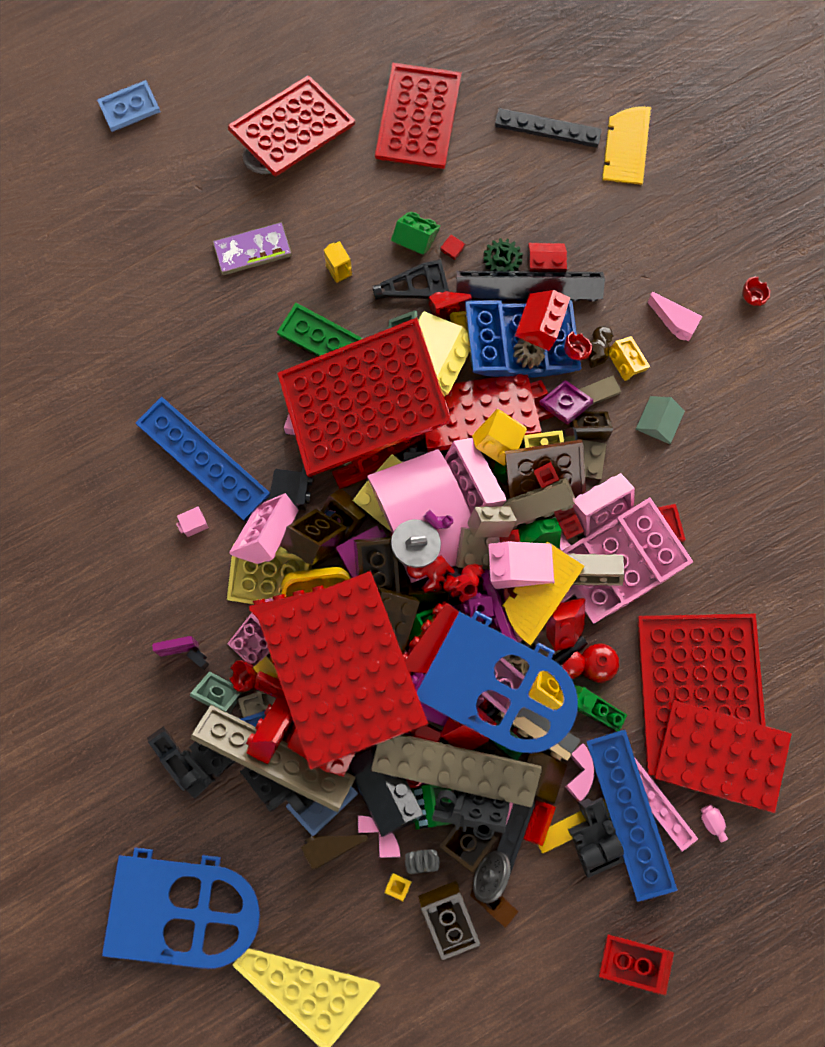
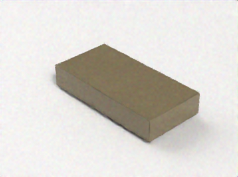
M614 376L579 389L593 399L592 405L621 393Z

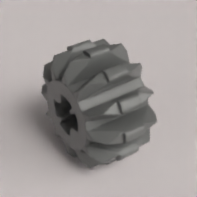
M435 850L408 852L405 855V867L410 874L434 872L439 869L440 861Z

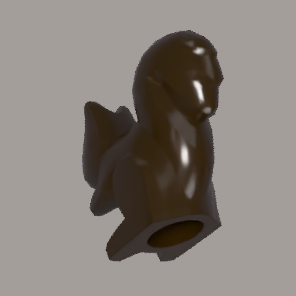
M599 326L593 331L594 340L590 341L592 352L589 355L591 368L605 363L608 359L610 351L609 342L612 341L614 336L613 331L607 326Z

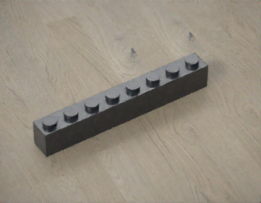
M456 271V293L470 294L472 298H478L482 301L488 299H497L499 301L515 299L523 301L528 299L531 293L550 290L570 297L572 301H579L580 299L598 301V299H603L605 276L603 272Z

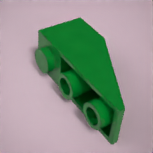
M574 685L578 699L577 711L616 732L621 730L627 714L586 688Z

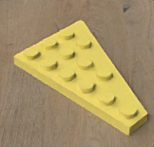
M250 948L232 965L320 1047H331L380 987V984L376 981Z

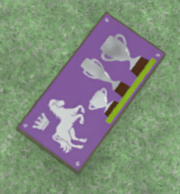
M282 222L213 241L222 275L292 256Z

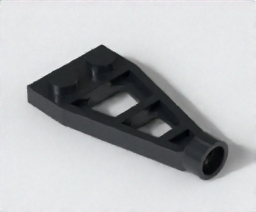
M441 259L422 263L380 284L372 286L375 300L383 298L429 299L436 292H449ZM419 275H425L428 287L426 289H415L412 286L411 280ZM403 280L407 282V291H395L393 286L395 283Z

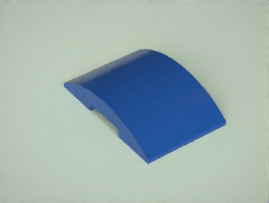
M569 300L556 341L549 351L545 350L543 353L545 358L541 361L540 365L537 367L534 365L531 369H529L528 365L522 368L523 363H516L518 358L513 357L515 352L513 350L514 346L518 344L517 342L520 339L515 337V333L526 304H502V301H465L471 363L474 373L492 377L528 374L529 378L581 370L580 360L569 358L564 350V342L571 332L577 335L572 300Z

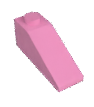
M652 292L648 300L649 305L677 338L689 341L702 316Z

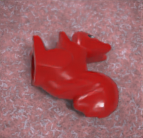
M442 555L437 556L431 564L425 567L412 568L407 566V573L411 578L421 579L424 576L429 578L422 587L424 592L440 591L442 589L440 581L445 582L446 580L444 574L447 572L455 573V570Z
M479 564L467 565L463 568L462 575L458 577L447 574L443 584L444 590L452 592L451 596L461 594L459 598L461 602L476 596L479 584L478 577L483 572L482 566Z

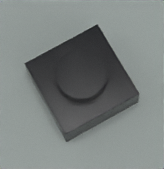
M191 649L186 655L203 670L209 665L205 661L207 657L199 650L195 653Z

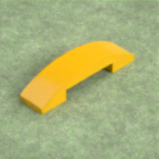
M603 799L609 818L611 819L605 799ZM581 811L549 827L543 846L538 845L542 854L573 839L568 829L586 821Z

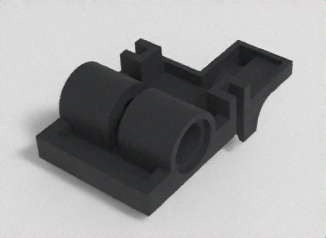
M196 741L189 747L193 751L192 753L184 750L180 754L193 770L187 773L179 782L194 799L216 780L212 776L213 774L215 777H219L224 770L236 762Z
M244 767L240 771L263 803L268 804L266 808L270 812L285 800L288 801L299 815L315 803V801L248 767Z
M443 790L438 794L432 820L455 824L456 830H459V826L463 827V831H466L467 827H472L474 834L478 838L489 839L494 835V831L505 833L510 802L471 793L469 796H466V792L459 791L457 799L453 792ZM442 798H448L451 802H444Z
M602 798L593 802L589 799L579 802V808L586 821L568 829L569 834L573 838L584 873L588 878L624 862L623 847L615 835L613 822L609 818Z

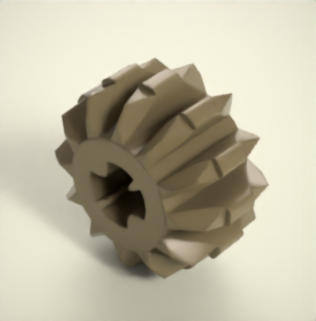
M519 339L518 344L513 349L515 350L513 357L518 358L516 363H523L522 368L528 365L529 369L533 368L534 365L536 367L539 366L545 358L543 354L545 349Z

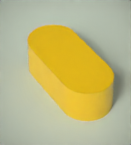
M340 567L295 571L283 578L281 592L286 598L293 596L292 592L304 589V593L312 592V587L323 585L325 589L351 578L348 572Z

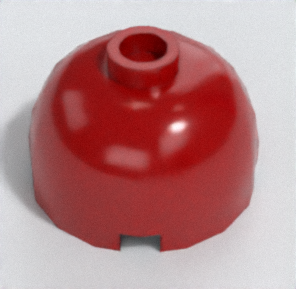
M593 644L582 653L585 659V669L582 674L592 682L605 683L617 674L619 657L611 646Z

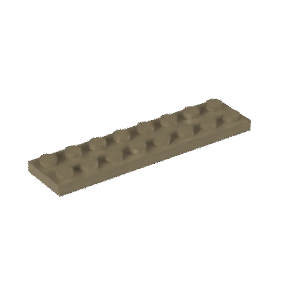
M210 705L191 736L192 740L338 813L355 776L346 772L344 777L325 772L319 767L311 770L308 761L288 748L287 742L283 740L267 765L246 754L249 746L246 742L251 733H256L255 726Z
M400 735L377 744L371 769L374 772L501 801L505 800L506 802L532 807L542 770L539 765L408 735Z

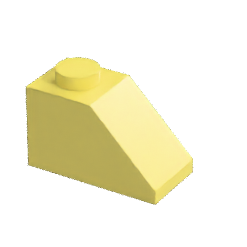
M562 430L524 435L525 448L564 442Z

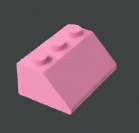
M621 473L575 498L573 509L581 523L585 537L603 528L634 507L635 488Z

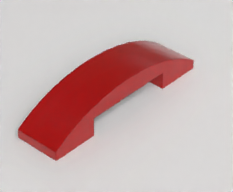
M551 462L533 470L541 488L559 481ZM573 507L565 511L560 509L554 512L567 540L584 532Z

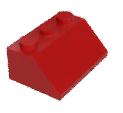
M555 290L529 294L515 337L549 351L558 337L570 297Z
M285 697L276 698L273 705L269 704L264 712L266 717L264 719L260 718L255 727L256 733H251L246 742L249 745L246 754L267 765L293 723Z

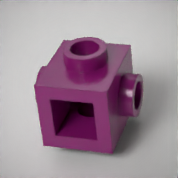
M477 592L476 596L461 604L462 613L471 618L475 611L488 617L494 616L492 596ZM479 616L476 619L478 622L484 621V619Z

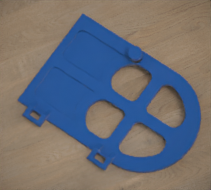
M475 611L472 618L459 612L417 691L419 700L504 747L517 752L535 753L547 750L558 744L565 738L574 724L578 709V699L574 683L568 673L551 659L555 651L540 643L537 644L535 650H532L489 627L492 618L478 611ZM478 616L487 620L485 625L476 620ZM540 648L549 653L547 657L538 653ZM516 655L529 663V670L518 689H512L499 682L495 677V665L505 656ZM541 671L549 672L558 681L562 689L564 701L557 710L550 709L529 697V691ZM488 690L507 697L511 702L502 722L497 726L483 721L477 713L478 697ZM521 708H527L550 721L549 732L536 739L524 740L515 738L510 734V728Z
M134 848L133 857L119 855L102 956L198 968H218L234 962L250 947L257 934L260 921L257 896L251 885L241 875L230 869L220 867L221 857L202 855L200 865L152 859V849ZM139 852L148 853L147 858H138ZM206 860L216 861L215 866L206 865ZM183 876L197 877L201 881L199 902L195 909L176 907L170 900L169 895L172 885ZM215 880H223L229 883L241 895L243 908L238 914L210 910L211 889ZM171 919H187L195 923L192 948L188 952L174 951L167 946L164 940V928ZM210 922L235 925L239 930L238 940L222 953L207 955L203 951L206 925Z

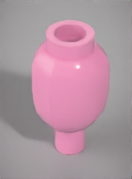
M711 804L701 809V818L708 831L713 835H717L720 842L726 841L728 839L724 832L726 823L717 808H713Z

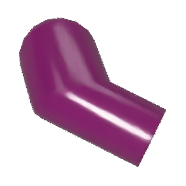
M428 510L423 515L435 529H447L453 524V518L449 515L437 517L431 510Z

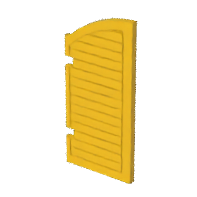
M651 107L630 108L609 117L608 127L614 129L612 131L608 130L604 161L609 162L610 165H604L603 180L643 184Z
M553 545L554 583L515 587L513 592L517 594L516 598L513 599L509 596L503 604L513 629L530 646L585 567Z

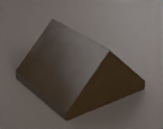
M583 411L570 422L571 427L576 429L577 439L609 440L613 432L608 411Z

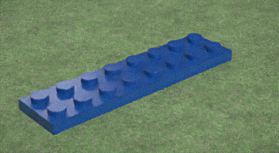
M163 397L136 422V425L244 522L270 496L271 493Z
M626 730L586 741L616 836L624 850L623 858L637 901L678 891Z

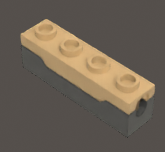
M527 708L519 710L512 724L518 728L517 733L526 739L528 736L532 739L540 738L550 730V721ZM499 711L497 715L501 717L500 721L502 722L505 714ZM568 733L558 744L548 749L551 751L550 755L558 761L561 759L568 761L580 739Z

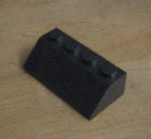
M375 746L354 758L348 769L351 775L355 776L354 781L381 837H384L417 822L423 816V813L405 778L371 771L377 748Z

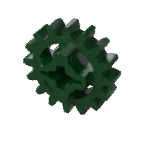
M499 238L498 243L493 240L492 246L488 244L486 250H484L483 263H486L485 269H491L490 271H518L519 266L522 264L523 253H520V246L515 247L516 242L510 244L509 239L503 242Z

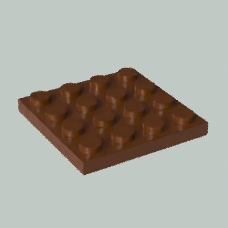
M582 440L505 451L509 499L540 488L541 486L533 470L549 462L552 463L559 480L568 479L575 498L586 493ZM541 516V517L536 518V520H538V519H545V518H544L543 516Z

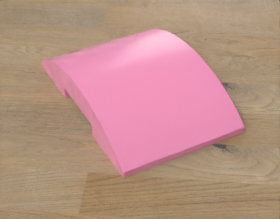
M439 449L368 475L367 478L381 512L383 511L392 535L401 523L408 520L416 519L429 523L423 517L428 510H431L437 517L449 515L453 518V524L449 528L436 529L441 540V549L438 556L442 555L451 567L456 566L461 527L469 528L467 522L471 514L457 481ZM408 575L411 583L421 580L413 579Z
M651 498L646 499L603 528L563 550L566 554L623 555V586H571L577 599L585 598V612L593 624L638 599L693 563V560Z

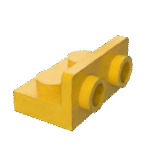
M632 336L615 341L610 347L608 355L624 381L629 380L635 374L646 371L650 367Z

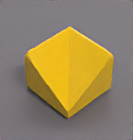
M393 873L384 893L404 901L412 881Z

